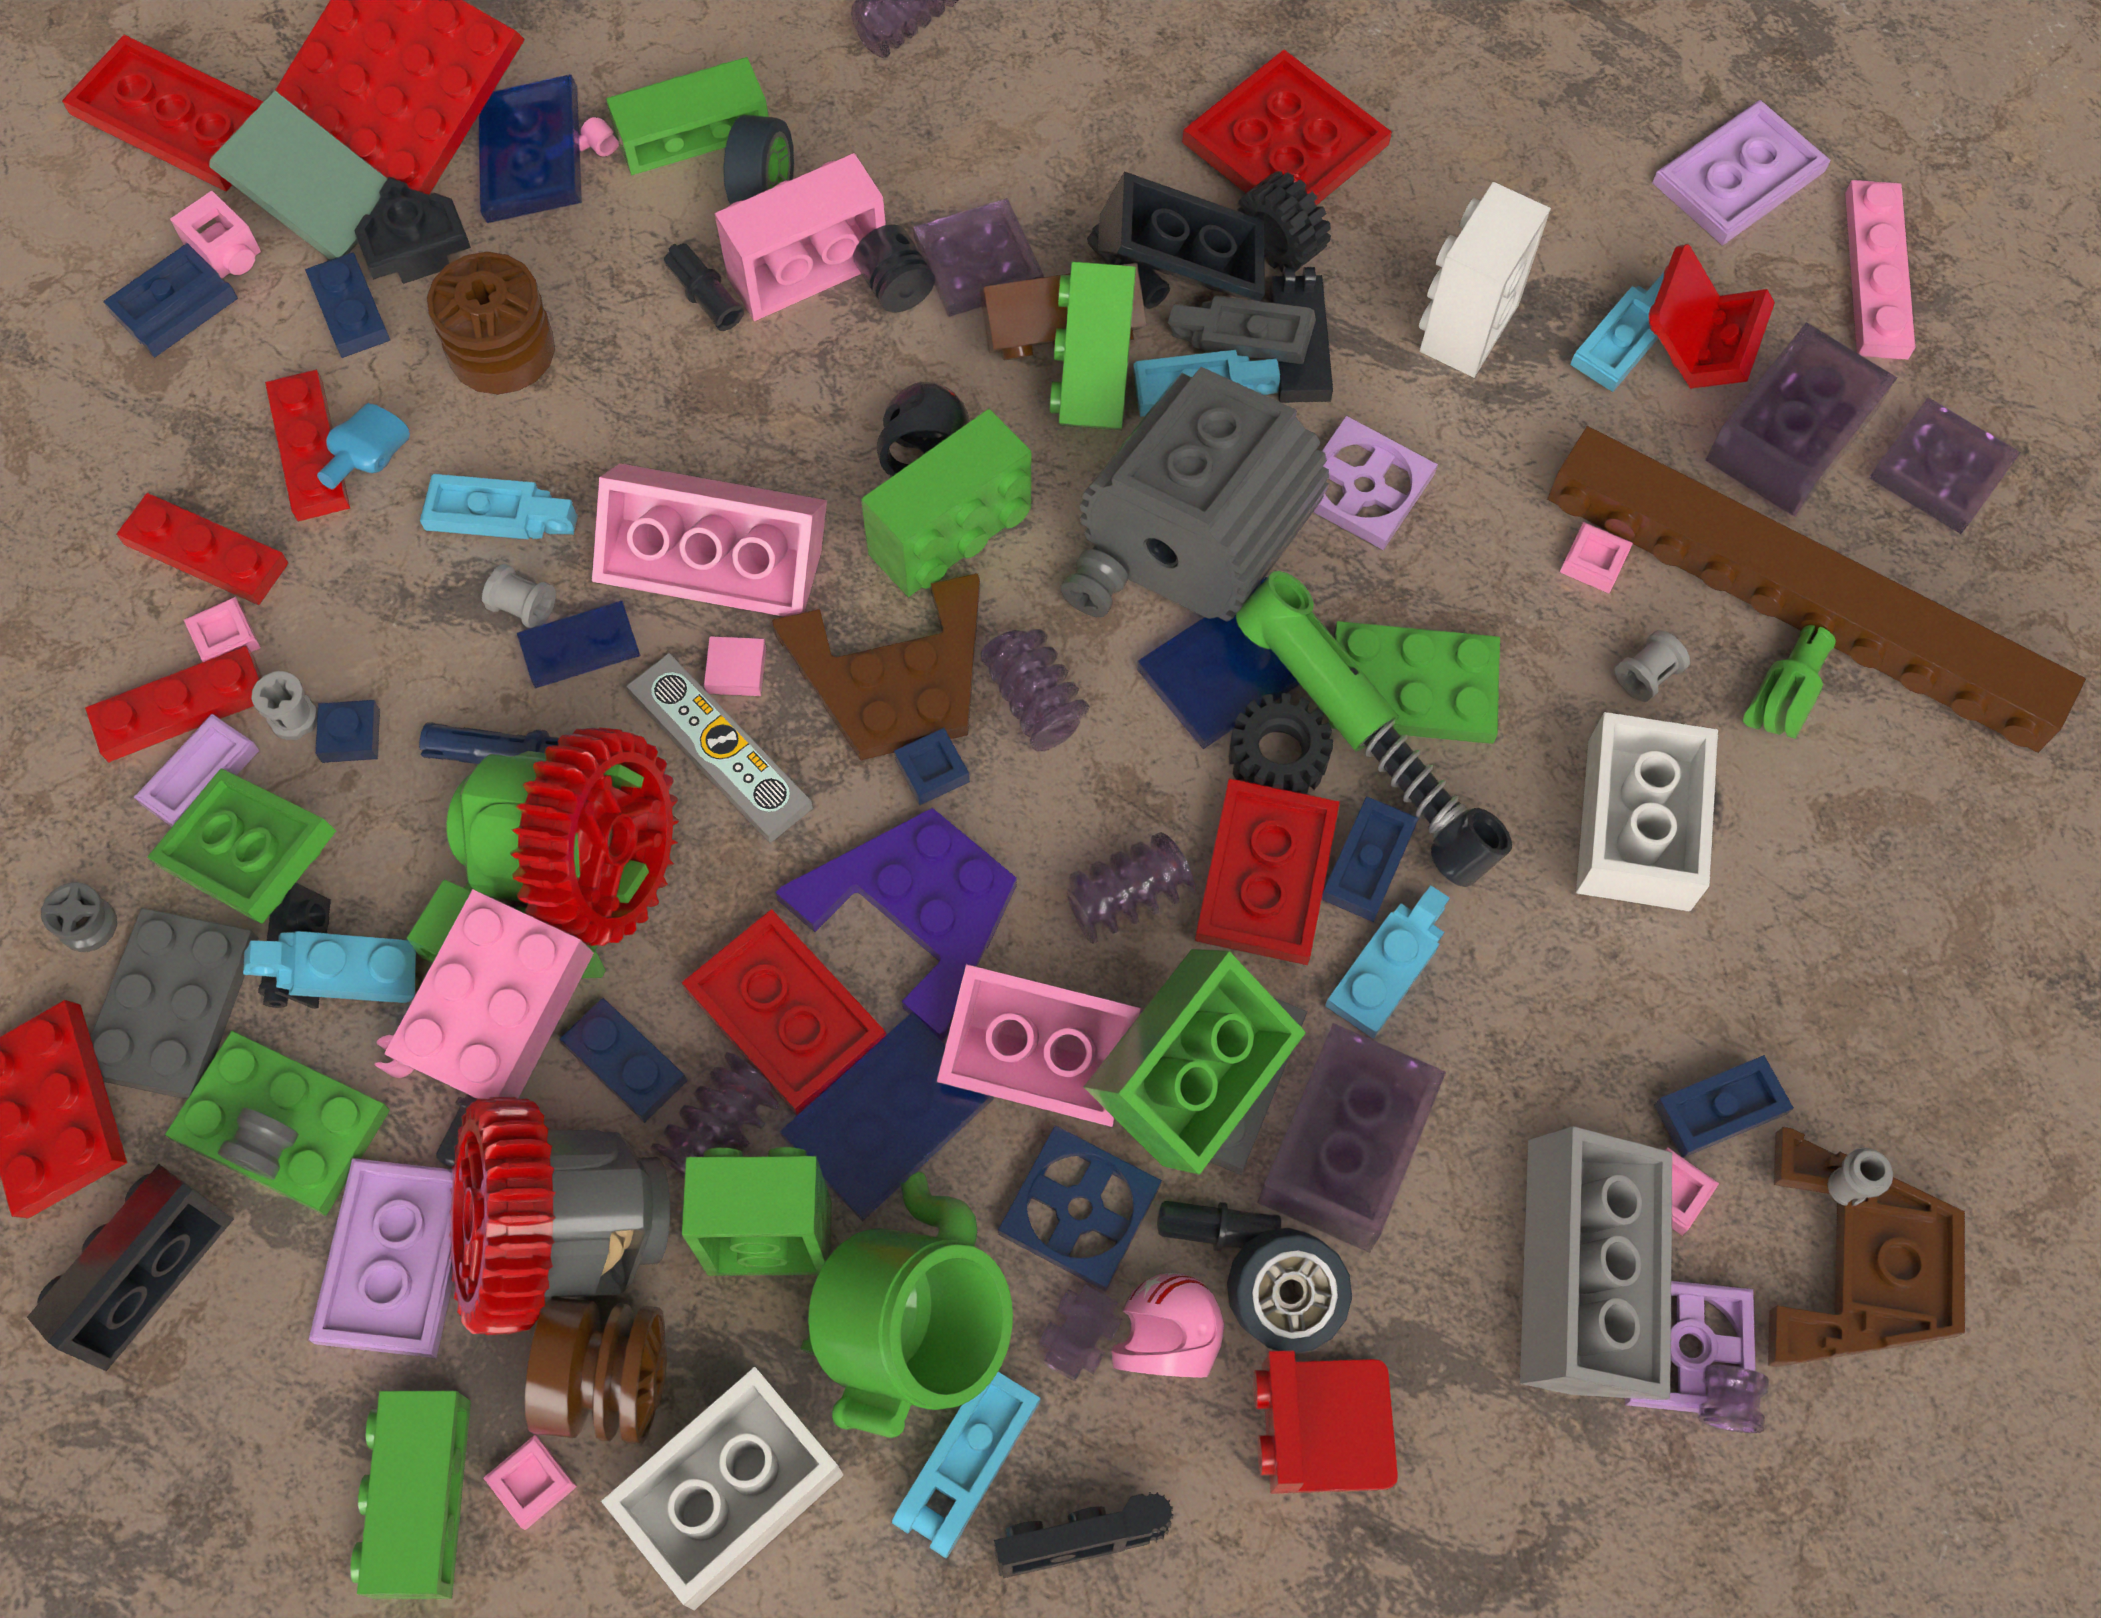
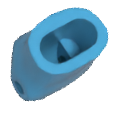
M366 403L350 419L329 432L326 444L328 451L335 457L317 474L318 479L326 487L334 489L354 468L372 474L382 471L389 464L394 453L409 440L410 432L408 427L389 411L375 404Z

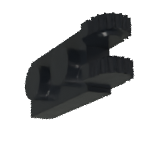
M1149 1492L1148 1496H1144V1494L1131 1496L1124 1509L1115 1513L1106 1514L1105 1507L1096 1506L1075 1511L1067 1516L1069 1523L1049 1528H1043L1042 1521H1028L1015 1524L1005 1529L1006 1537L994 1540L999 1576L1003 1575L1004 1579L1149 1545L1152 1540L1157 1543L1158 1539L1163 1540L1164 1535L1169 1533L1168 1528H1171L1172 1524L1170 1520L1174 1516L1172 1514L1173 1507L1170 1506V1500H1167L1165 1495L1161 1496L1158 1492L1156 1494Z

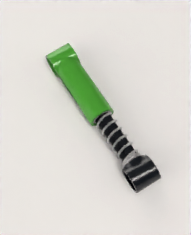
M1282 571L1272 572L1244 602L1240 611L1236 613L1237 623L1242 632L1255 644L1271 649L1355 752L1367 747L1366 756L1375 757L1379 761V772H1388L1392 777L1391 786L1400 787L1405 793L1404 802H1412L1417 807L1416 816L1420 818L1425 817L1430 823L1428 826L1429 832L1434 833L1433 837L1435 838L1431 846V856L1438 870L1449 881L1458 886H1471L1511 851L1512 840L1508 830L1489 811L1481 808H1473L1469 811L1468 808H1465V804L1457 802L1458 796L1453 795L1451 797L1443 788L1446 780L1438 781L1430 772L1433 769V765L1425 766L1418 758L1420 750L1413 751L1405 742L1408 735L1403 734L1400 736L1394 729L1393 725L1399 718V715L1312 612L1314 602L1307 588L1297 578Z

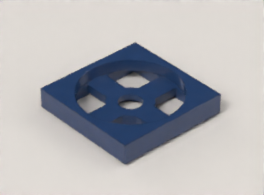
M1055 1125L998 1229V1235L1106 1292L1151 1206L1162 1180ZM1078 1156L1090 1163L1079 1185H1072L1067 1188L1044 1176L1051 1164L1064 1158ZM1112 1175L1124 1180L1130 1190L1133 1213L1129 1220L1104 1207L1101 1195ZM1075 1198H1085L1090 1202L1092 1212L1086 1219L1077 1220L1069 1214V1203ZM1031 1199L1056 1211L1059 1223L1047 1245L1038 1238L1029 1221L1027 1207ZM1092 1231L1116 1242L1113 1248L1097 1256L1089 1258L1069 1257L1080 1235Z

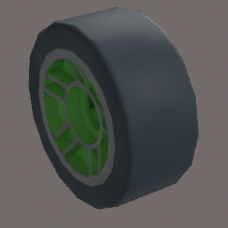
M742 115L735 120L729 131L723 166L724 186L730 205L772 189L783 181L793 180L794 147L791 132L784 120L754 115Z

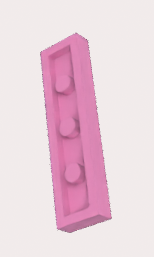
M1851 180L1845 192L1857 356L1908 360L1915 349L1902 185L1901 183Z

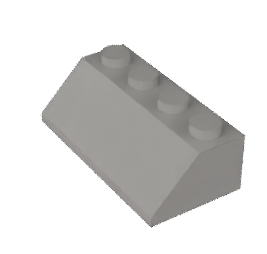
M1574 1126L1528 1140L1520 1384L1570 1395L1652 1400L1670 1399L1672 1152Z

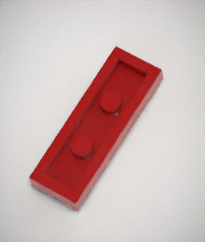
M317 369L265 382L291 511L297 521L350 509L344 479L334 489H330L323 485L317 476L335 457L328 451L326 444L327 436L333 429L323 380Z
M149 493L145 494L116 533L125 546L256 605L261 604L289 564L282 552Z
M247 646L87 706L85 709L99 752L109 763L199 728L211 714L222 719L253 707L251 699L252 690L257 681L262 677L253 654Z

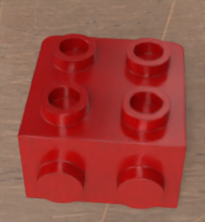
M1689 244L1679 245L1675 247L1669 265L1664 270L1663 281L1655 302L1649 310V325L1652 332L1658 336L1670 355L1673 366L1679 370L1690 389L1748 382L1775 302L1768 289L1719 296Z
M1269 1351L1262 1363V1370H1254L1253 1390L1255 1408L1265 1409L1266 1435H1258V1464L1260 1475H1269L1270 1494L1377 1491L1392 1488L1397 1482L1398 1471L1389 1372L1386 1364L1378 1359L1295 1362V1351Z

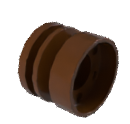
M481 252L465 255L449 263L433 279L427 295L429 316L435 326L437 336L442 342V348L450 368L460 382L477 392L499 395L520 391L533 384L550 367L555 352L553 331L547 313L543 308V301L536 279L525 264L507 254Z
M551 1297L545 1303L538 1318L527 1366L525 1418L528 1431L537 1435L576 1438L583 1429L589 1411L592 1410L596 1438L601 1441L610 1442L616 1435L618 1428H620L621 1438L625 1443L642 1445L649 1435L656 1409L662 1398L666 1377L667 1349L665 1345L663 1311L659 1307L642 1306L634 1320L632 1308L628 1304L618 1303L612 1309L604 1330L601 1331L598 1305L594 1301Z

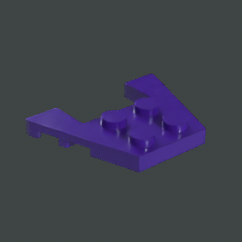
M931 808L781 886L776 891V896L783 906L812 931L816 932L854 893H859L936 958L939 963L902 1000V1007L942 1042L950 1031L966 964L977 967L985 949H988L1017 887V877L934 808Z

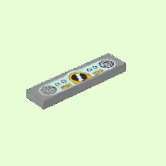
M670 653L626 686L629 695L769 843L773 842L813 809L811 800Z

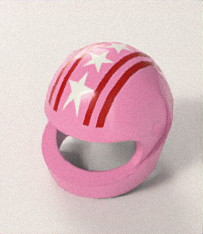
M1182 1273L1158 1274L1143 1281L1132 1292L1124 1306L1123 1312L1128 1314L1131 1320V1331L1125 1342L1119 1343L1111 1349L1113 1368L1155 1375L1208 1377L1220 1350L1225 1327L1221 1310L1214 1295L1202 1282Z

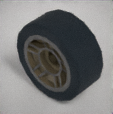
M1292 1228L1267 1230L1246 1242L1232 1261L1227 1280L1229 1306L1240 1326L1267 1348L1276 1351L1308 1352L1330 1341L1347 1320L1352 1301L1350 1274L1339 1254L1312 1234ZM1290 1279L1296 1280L1294 1292L1297 1294V1297L1293 1301L1288 1298H1281L1279 1293L1283 1282Z

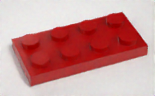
M125 34L62 100L70 115L225 192L230 189L232 184L209 167L210 159L263 103V101Z

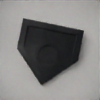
M388 177L379 191L381 198L370 215L365 214L354 230L373 280L398 272L402 283L405 284L436 274L449 264L447 255L471 248L452 198L437 193L428 195L410 189L407 183Z

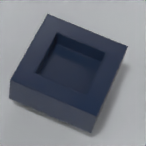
M375 700L318 703L315 754L322 763L378 759L380 708Z
M945 728L894 751L895 761L919 806L970 782L969 772Z

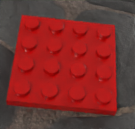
M330 0L275 91L387 179L391 177L405 182L410 189L430 195L525 39L516 30L463 0Z

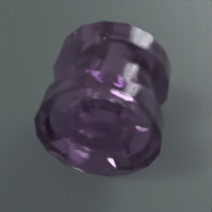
M1707 1365L1704 1367L1702 1381L1707 1386L1708 1393L1707 1400L1699 1405V1421L1728 1431L1740 1433L1763 1432L1765 1416L1760 1411L1761 1397L1768 1393L1769 1378L1762 1373L1728 1365Z

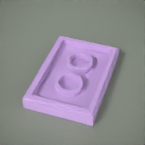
M1758 100L1657 171L1652 183L1723 246L1823 174L1831 160L1765 103Z
M352 1158L309 1336L310 1342L317 1345L437 1358L453 1285L451 1280L453 1265L452 1260L449 1259L451 1254V1237L449 1236L451 1231V1215L449 1211L451 1210L452 1198L450 1192L453 1184L452 1169Z

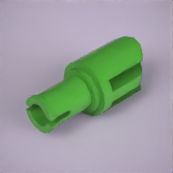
M1805 626L1801 630L1799 639L1788 659L1775 661L1770 666L1744 714L1743 722L1747 727L1760 729L1764 722V728L1767 732L1780 735L1785 731L1787 737L1797 738L1822 691L1823 683L1818 673L1836 643L1834 636L1828 630L1819 627L1812 641L1810 638L1815 631V626Z

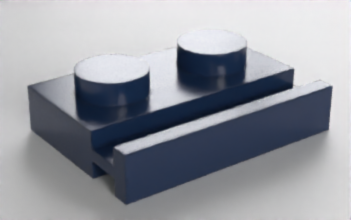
M186 243L108 297L103 303L110 314L140 344H143L155 358L233 303L238 297L232 286L222 280L218 272Z

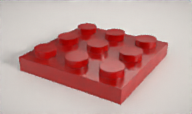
M1283 49L1183 129L1182 143L1245 193L1276 171H1281L1283 175L1288 172L1294 176V183L1301 179L1306 184L1305 191L1307 194L1312 191L1318 197L1314 201L1317 206L1384 150L1390 143L1392 131Z

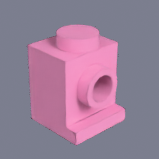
M210 191L170 218L183 245L188 243L218 272L221 279L230 273L242 275L249 271L255 262V256L261 252L249 226L213 191ZM215 218L216 223L199 234L196 231Z

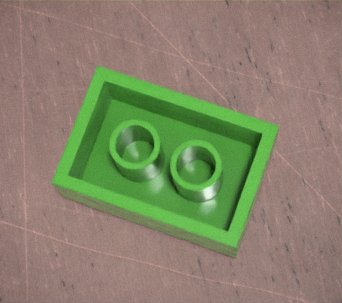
M987 409L861 498L868 555L907 597H910L922 587L925 589L930 588L931 583L939 582L947 569L964 557L971 558L977 555L992 536L1005 527H1015L1027 516L1031 509V450L990 409Z
M1191 949L1084 1085V1088L1163 1167L1200 1175L1306 1032L1230 951Z
M779 1147L770 1149L768 1157H743L742 1151L733 1148H711L704 1151V1157H686L682 1236L708 1276L819 1275L823 1265L831 1255L832 1201L817 1156H807V1152L800 1148Z

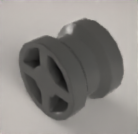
M1093 549L1085 550L1076 561V573L1068 575L1063 581L1061 593L1069 604L1077 610L1093 617H1104L1112 607V595L1124 588L1128 581V574L1123 566L1111 556Z
M72 882L59 886L45 898L41 908V920L45 928L73 951L84 953L99 949L106 945L113 937L117 927V915L113 907L87 884ZM90 916L85 923L75 928L76 922L80 921L83 917Z
M243 1108L237 1118L239 1128L232 1139L223 1142L218 1154L252 1173L274 1180L280 1170L278 1159L282 1151L292 1147L299 1134L273 1118L257 1111Z

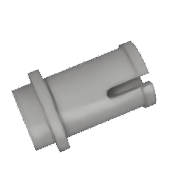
M1866 1147L1855 1149L1845 1157L1842 1167L1832 1172L1828 1178L1829 1193L1835 1201L1845 1206L1851 1200L1852 1206H1856L1863 1202L1866 1197H1877L1887 1191L1892 1183L1893 1171L1891 1164L1883 1154L1875 1149Z

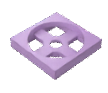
M1346 416L1322 450V452H1325L1327 459L1323 467L1329 469L1328 479L1342 486L1344 496L1335 506L1324 493V497L1314 513L1384 550L1435 475L1438 464ZM1356 444L1373 453L1364 466L1353 467L1336 458L1341 448ZM1392 464L1404 469L1409 474L1411 487L1407 495L1385 484L1383 476ZM1360 477H1367L1373 481L1374 489L1369 492H1361L1356 489L1354 482ZM1375 504L1391 512L1379 517L1357 516L1362 507H1369Z
M1671 1281V1295L1677 1296V1324L1671 1328V1361L1678 1366V1393H1670V1399L1667 1400L1625 1398V1405L1745 1418L1755 1416L1756 1377L1753 1289ZM1704 1300L1714 1305L1727 1317L1737 1337L1715 1335L1711 1328L1704 1323ZM1692 1334L1701 1341L1702 1352L1699 1357L1689 1358L1681 1352L1679 1341L1683 1335ZM1713 1361L1740 1364L1734 1382L1719 1397L1706 1396V1367L1711 1365Z

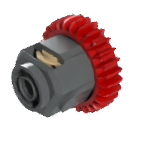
M490 1097V1099H477L466 1108V1113L462 1116V1126L458 1129V1144L454 1146L456 1158L455 1165L452 1166L453 1184L452 1188H450L452 1198L451 1210L449 1211L451 1215V1231L449 1233L451 1237V1254L449 1259L452 1260L453 1265L451 1280L455 1282L454 1299L458 1301L457 1313L461 1316V1323L472 1334L497 1335L528 1331L538 1320L540 1310L545 1306V1298L621 1294L633 1283L639 1265L660 1263L666 1250L669 1235L670 1194L666 1170L659 1157H637L631 1145L619 1132L549 1130L544 1125V1115L539 1110L538 1105L529 1099Z

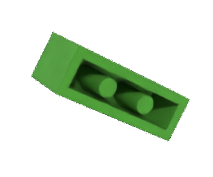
M748 57L606 98L614 133L619 141L631 176L725 148L730 129L735 120L742 115L769 117L766 99Z
M1072 262L1071 275L1061 274L1059 307H1068L1066 329H1056L1054 360L1064 361L1062 382L1052 381L1050 413L1059 414L1060 426L1122 431L1136 267Z
M379 1391L377 1409H371L366 1424V1443L368 1448L373 1449L370 1475L363 1476L358 1494L359 1512L361 1515H365L363 1542L355 1544L351 1557V1579L353 1583H358V1595L372 1599H452L471 1400L458 1391Z

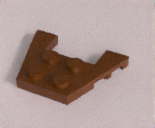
M978 573L931 583V593L941 626V633L848 655L834 657L831 654L820 609L772 620L776 638L782 647L785 646L798 665L800 673L812 685L823 701L824 708L860 760L894 753L895 750L942 728H945L950 739L968 735L978 604L980 600V578Z
M1782 1127L1775 1133L1774 1185L1830 1194L1828 1178L1832 1172L1842 1167V1162L1847 1154L1842 1152L1834 1154L1805 1140V1134L1793 1128ZM1894 1177L1889 1189L1877 1197H1866L1863 1202L1856 1206H1852V1200L1847 1206L1837 1202L1835 1315L1778 1305L1769 1310L1768 1366L1794 1365L1956 1338L1964 1334L1965 1211Z

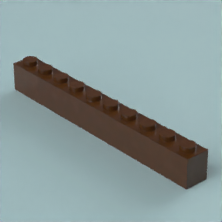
M1586 426L1558 471L1547 500L1558 505L1565 513L1575 517H1582L1605 529L1608 533L1632 542L1634 545L1653 554L1660 562L1669 566H1676L1702 579L1712 589L1725 591L1752 605L1757 612L1763 615L1775 617L1800 631L1805 626L1814 625L1815 631L1810 638L1811 640L1814 639L1819 627L1828 630L1836 640L1834 648L1851 656L1859 665L1874 668L1901 682L1908 690L1924 694L1952 708L1960 717L1977 721L2002 734L2012 744L2027 747L2037 753L2062 729L2086 680L2085 677L1589 426Z

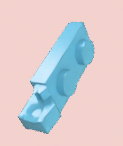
M1664 272L1648 291L1640 286L1636 288L1632 286L1579 347L1570 365L1614 392L1658 339V336L1652 332L1649 325V310L1657 297Z
M1236 350L1143 360L1133 363V375L1140 417L1146 416L1181 373L1193 377L1200 367L1263 395L1274 394L1279 391L1280 373L1277 358L1249 361L1248 356H1237Z
M433 474L420 522L426 531L517 539H539L543 537L544 532L548 534L574 535L578 514L575 512L572 500L552 498L549 491L538 489L535 482Z
M1430 885L1413 910L1400 904L1395 912H1391L1327 999L1325 1006L1374 1039L1435 954L1439 946L1438 942L1442 938L1444 931L1434 924L1445 910V905L1450 898Z
M301 931L280 933L278 941L249 942V946L244 951L243 975L277 977L276 987L288 989L289 995L407 1003L415 997L416 950L408 940Z

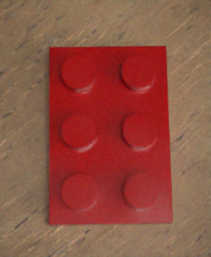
M1229 778L1195 941L1308 965L1340 801Z
M773 909L769 910L681 982L686 993L796 1115L801 1113L887 1039L886 1031Z
M63 1000L0 1037V1177L11 1216L29 1219L128 1163L81 1004Z

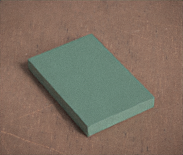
M276 91L260 105L213 155L209 165L211 169L329 260L349 254L358 244L354 230L365 214L370 215L381 198L379 191L387 180L385 176Z

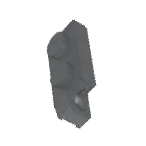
M1214 296L1212 302H1203L1202 308L1173 304L1168 324H1170L1173 337L1191 341L1193 347L1204 349V351L1236 350L1239 356L1261 359L1277 358V361L1303 364L1316 318L1314 310L1307 307Z

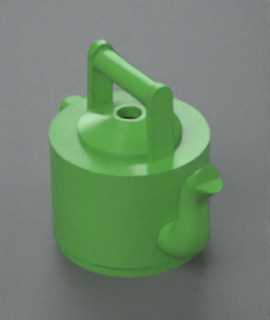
M922 1172L914 1173L906 1183H900L904 1205L916 1220L939 1228L937 1236L883 1228L859 1232L845 1240L833 1251L823 1265L813 1287L809 1306V1336L807 1340H803L800 1349L815 1356L824 1372L835 1383L845 1388L842 1397L836 1401L832 1410V1419L835 1425L841 1429L849 1430L854 1428L888 1438H895L904 1430L905 1419L911 1405L932 1410L963 1405L977 1397L991 1383L998 1373L1009 1347L1013 1326L1010 1290L1005 1276L996 1262L985 1252L975 1247L978 1233L976 1216L965 1201L950 1196H932L927 1178Z

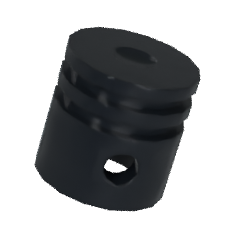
M891 224L874 229L863 237L856 246L853 254L854 263L886 311L897 313L911 309L922 302L932 291L935 284V275L902 226Z

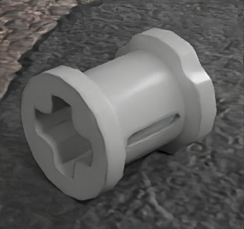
M501 564L494 569L491 576L487 579L482 593V602L486 609L492 612L503 610L521 618L522 624L532 630H537L547 621L556 599V590L553 585L547 582L536 584L518 576L514 568L507 564Z
M1657 630L1653 632L1646 640L1647 646L1633 658L1627 657L1615 667V675L1620 685L1625 688L1629 695L1639 701H1649L1659 692V685L1672 674L1678 675L1683 673L1690 665V657L1686 648L1674 635L1666 631Z
M276 671L264 675L257 681L252 690L251 699L253 705L263 717L267 718V723L277 737L285 740H298L314 730L317 724L318 710L311 699L305 695L302 683L297 677L285 671Z

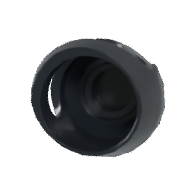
M917 382L901 390L889 402L883 418L884 429L877 441V454L883 470L892 477L909 465L896 460L890 453L889 448L894 442L906 448L919 449L925 454L968 424L970 419L962 400L952 390L935 382Z

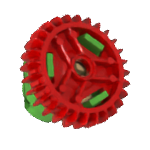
M599 727V729H576L572 735H561L558 739V746H548L545 753L527 751L516 756L489 754L459 784L451 799L447 815L449 846L455 858L462 865L466 866V876L471 887L490 898L528 904L525 910L527 915L580 939L586 945L605 946L607 943H619L624 935H633L636 931V923H645L649 919L647 907H654L659 904L656 892L658 888L668 885L664 874L667 867L674 865L669 856L671 846L678 843L672 839L673 826L679 822V819L672 814V807L677 803L678 798L669 794V789L674 780L673 777L664 774L667 763L664 759L657 757L658 751L656 746L647 744L642 736L623 732L619 729Z

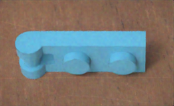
M998 1372L984 1391L960 1407L898 1508L892 1524L907 1534L914 1529L932 1541L930 1545L932 1550L947 1558L1038 1407L1040 1397ZM936 1489L955 1501L946 1518L926 1506Z

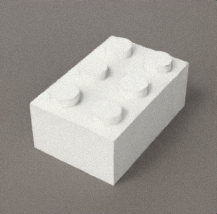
M1492 182L1481 201L1476 198L1470 201L1459 226L1463 230L1458 238L1452 235L1448 236L1436 260V265L1442 268L1437 272L1430 285L1427 297L1432 299V301L1427 306L1419 323V328L1425 331L1420 348L1421 353L1475 378L1519 306L1550 213V207L1495 182Z
M1608 712L1603 713L1588 741L1577 894L1684 911L1692 910L1708 889L1710 883L1717 729Z
M754 1367L601 1502L681 1603L692 1610H696L843 1476V1473L836 1462L763 1375Z

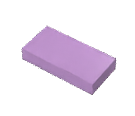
M211 714L134 798L143 807L172 827L220 768L237 776L260 750L254 742Z

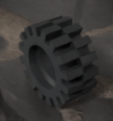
M1276 171L1243 195L1238 202L1241 207L1237 211L1264 220V257L1267 256L1269 258L1268 265L1274 269L1279 266L1281 272H1283L1285 267H1294L1296 272L1327 247V243L1331 239V235L1327 232L1331 227L1329 221L1322 219L1327 213L1323 206H1316L1314 201L1318 197L1312 191L1307 194L1305 191L1306 184L1301 179L1294 183V176L1287 172L1283 175L1281 171Z
M1287 693L1281 694L1280 703H1274L1272 694L1262 697L1261 706H1258L1255 700L1246 705L1245 715L1240 712L1236 718L1229 746V765L1234 764L1232 774L1235 779L1245 778V782L1302 794L1308 793L1309 786L1315 790L1321 782L1322 775L1325 776L1333 749V739H1330L1332 733L1330 723L1321 724L1324 713L1318 707L1309 713L1307 710L1310 701L1302 697L1297 706L1290 704L1291 694ZM1269 733H1285L1298 740L1302 754L1292 763H1275L1265 758L1259 748L1260 740Z

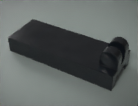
M1294 267L1283 268L1282 276H1272L1270 285L1271 303L1311 308L1314 310L1316 321L1303 364L1277 361L1280 373L1279 402H1331L1333 381L1322 275H1316L1315 267H1304L1302 276H1295Z

